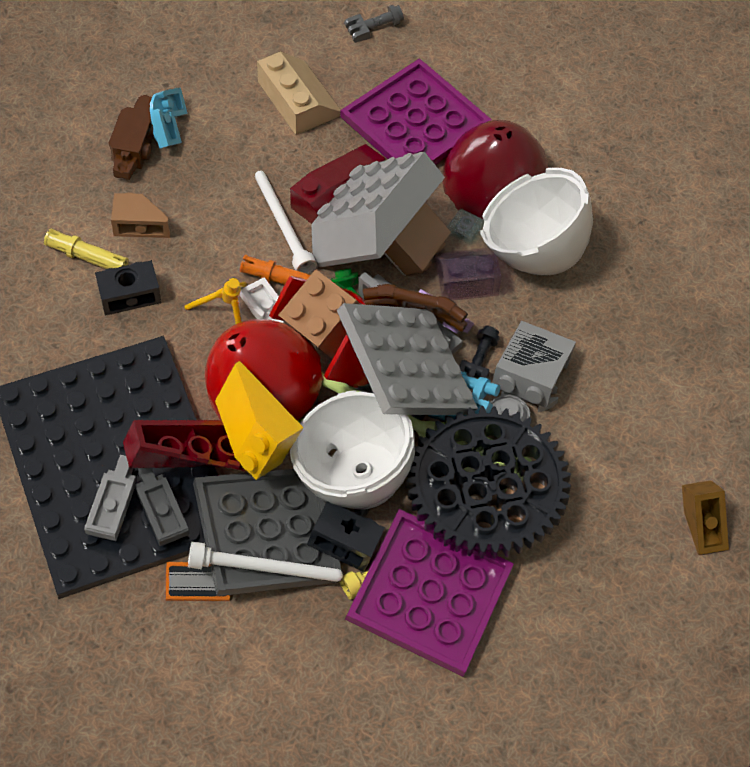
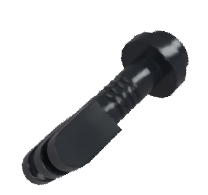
M486 325L479 329L476 338L480 343L472 362L462 360L459 365L460 371L468 373V376L473 378L475 376L488 378L490 369L482 366L490 347L497 346L500 340L498 336L499 331L496 328Z

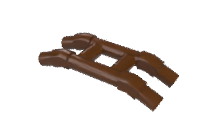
M391 284L377 285V287L363 289L365 305L425 309L432 312L437 320L444 321L461 333L468 325L464 321L468 313L447 297H436L397 288Z

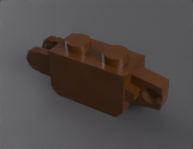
M147 94L138 97L134 108L126 107L120 111L109 140L111 160L114 162L113 174L116 178L130 180L136 168L142 169L144 161L150 159L152 151L151 141L155 138L150 116L152 97L147 96Z

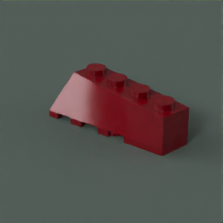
M134 420L123 441L129 468L223 467L247 471L234 456L222 420Z

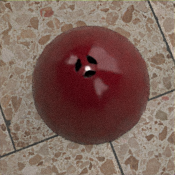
M492 120L478 124L465 132L456 141L443 167L445 178L442 184L444 193L448 195L459 212L484 223L482 217L484 211L503 188L525 174L533 177L546 173V168H549L541 144L526 128L507 120Z

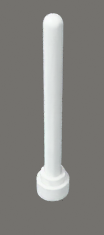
M257 171L255 179L294 254L292 261L294 269L306 274L312 273L317 268V262L313 254L303 249L266 174L263 171Z
M191 542L188 568L202 569V566L208 567L209 564L335 582L343 578V572L340 569L211 551L210 547H205V543Z

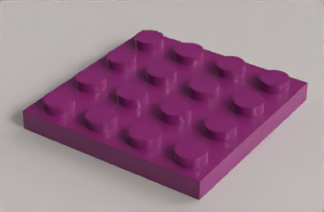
M420 58L340 110V117L387 159L403 157L408 153L425 152L435 165L448 157L456 141L465 132L480 123L492 121L490 117Z
M399 509L345 620L463 677L514 563L499 556L493 559L489 551H486L484 558H480L477 549L474 550L471 556H467V547L463 546L460 551L456 552L455 542L445 547V536L434 539L433 533L435 528L425 531V521H418L416 516Z

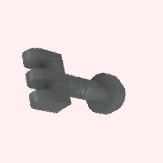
M390 5L387 7L388 12L365 21L361 14L347 18L344 24L355 43L371 38L369 30L389 22L396 26L400 24V21L404 20L400 6Z

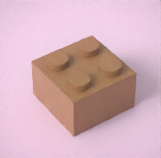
M315 269L278 316L333 359L345 335H347L337 309L343 303H360Z

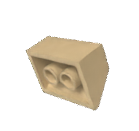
M278 52L257 61L259 84L296 135L340 117V108L304 60Z

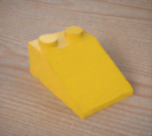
M240 361L235 363L215 402L235 458L257 480L282 464L303 427Z

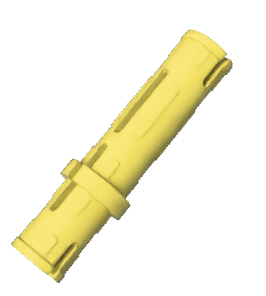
M51 228L49 232L47 231L44 238L45 246L66 253L67 257H77L102 268H118L127 266L129 263L128 258L88 244L76 235L71 237Z

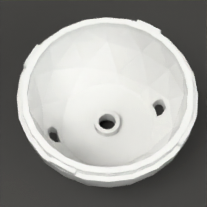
M354 390L339 393L310 411L301 422L303 430L290 449L293 468L304 485L323 501L360 510L373 508L386 502L401 486L409 474L414 460L415 436L412 422L408 415L383 414L374 393L356 392ZM332 449H336L337 451L332 457L328 455Z

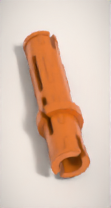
M246 254L243 257L245 262L242 261L240 265L241 273H247L260 278L265 277L268 283L273 281L285 285L289 276L306 280L311 276L310 274L276 265V261L269 260V262Z

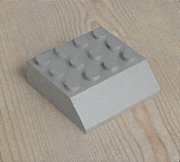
M425 152L408 153L399 158L391 157L386 161H375L366 166L359 165L350 172L349 176L351 178L346 184L339 186L334 191L333 195L335 197L330 203L323 205L318 210V217L312 223V253L317 262V268L381 258L445 178Z

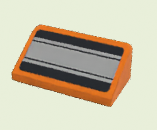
M188 562L166 563V601H230V595L216 596L210 564L208 567L202 566V569L188 568Z

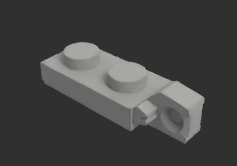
M120 455L115 471L108 470L107 474L104 473L85 525L84 530L88 535L117 540L136 486V476L132 475L134 468H129L127 457L124 455Z

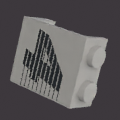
M521 321L496 366L492 383L500 385V390L547 408L553 388L563 368L567 369L571 361L576 342Z

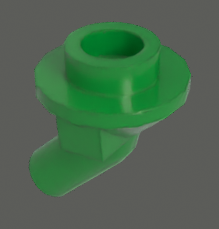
M351 268L334 272L335 277L330 279L340 288L350 290L359 295L352 287L359 283L358 272L352 273Z

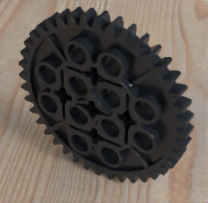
M481 406L479 414H475L474 410L469 407L467 416H464L460 411L456 413L455 420L451 416L445 415V425L436 421L435 430L427 428L426 437L420 436L418 446H415L414 460L406 481V488L410 489L408 490V500H413L411 509L412 511H418V521L426 520L424 524L425 531L435 528L433 533L434 539L445 536L444 546L446 547L455 542L456 552L460 551L463 546L467 547V556H471L475 549L479 551L480 558H484L486 551H490L493 559L497 558L498 550H502L504 555L509 557L511 548H514L518 554L522 553L523 544L532 549L535 542L534 539L542 543L545 537L544 533L551 535L554 528L553 525H559L561 516L565 514V505H568L570 497L568 494L571 489V484L569 483L571 473L566 472L569 463L562 461L564 451H557L558 441L549 442L550 432L540 434L541 424L532 428L530 426L532 418L529 417L523 422L520 421V412H517L513 418L509 417V409L507 408L503 411L502 415L498 414L495 406H493L490 413H486L484 406ZM487 436H495L498 439L491 440L488 439ZM458 441H465V442H467L468 444H467V445H460V444H457L456 442H458ZM524 457H533L535 461H528ZM495 462H502V463H504L506 466H504V467H499V466H496V465L493 464V463H495ZM466 467H470L475 469L476 471L467 472L463 469ZM442 473L445 477L437 478L433 474ZM517 473H519L520 477H524V478H523V483H522L521 478H519V476H518ZM454 476L456 479V483L459 485L460 488H462V494H460V490L457 489V486L454 485ZM540 483L544 486V488L537 489L533 487L531 484ZM510 488L515 493L505 494L501 490ZM478 494L482 496L483 499L475 500L470 496ZM448 500L451 501L453 504L445 506L442 505L440 501ZM496 505L497 509L499 508L501 509V511H496V509L491 506ZM512 515H516L520 517L522 521L513 522L509 519V517ZM486 522L489 523L491 527L482 528L478 525V523Z

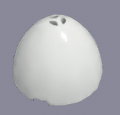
M546 168V173L533 177L525 174L508 184L492 199L483 213L484 226L483 230H480V234L491 251L514 269L535 275L562 273L579 261L589 243L593 226V213L588 189L577 173L564 168Z

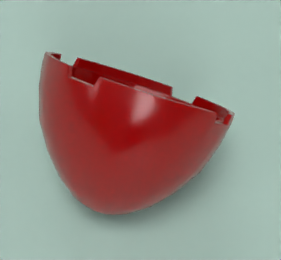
M252 319L235 324L217 338L210 350L205 365V383L209 402L218 418L222 420L215 400L235 363L240 361L298 421L311 409L319 395L323 383L321 357L307 338L284 323L275 320Z

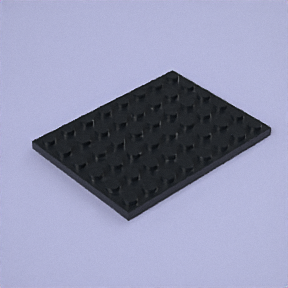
M164 336L0 386V417L58 599L188 556L191 542L205 543L193 483L197 477L218 476L215 467L152 468L155 477L161 474L163 477H166L190 533L188 536L159 546L137 495L136 486L116 541L88 535L84 530L104 473L107 474L108 470L115 471L120 455L126 456L123 441L134 420H196ZM134 468L132 475L136 476L135 484L141 482L137 468Z

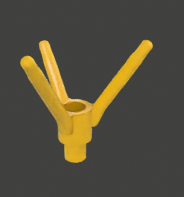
M231 278L224 284L223 288L185 305L184 308L189 310L216 298H222L225 303L232 305L235 324L242 322L238 298L241 289L247 286V282L239 283L238 279Z

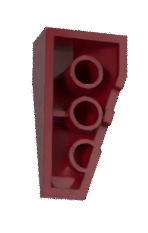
M364 144L309 172L290 188L291 209L312 224L318 217V210L323 205L330 203L335 197L333 195L334 191L339 186L346 184L351 178L349 174L354 168L359 165H370L375 161L382 162L386 158L367 144Z

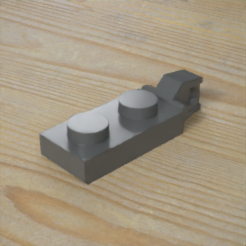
M137 468L141 480L140 483L135 484L137 495L159 546L190 535L188 526L166 477H163L162 474L155 477L152 468Z

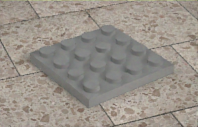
M343 303L337 309L383 414L456 415L457 412L461 411L463 415H467L469 407L474 412L478 409L472 392L467 387L460 372V367L456 363L449 349L448 342L444 338L437 324V319L432 312L417 308Z

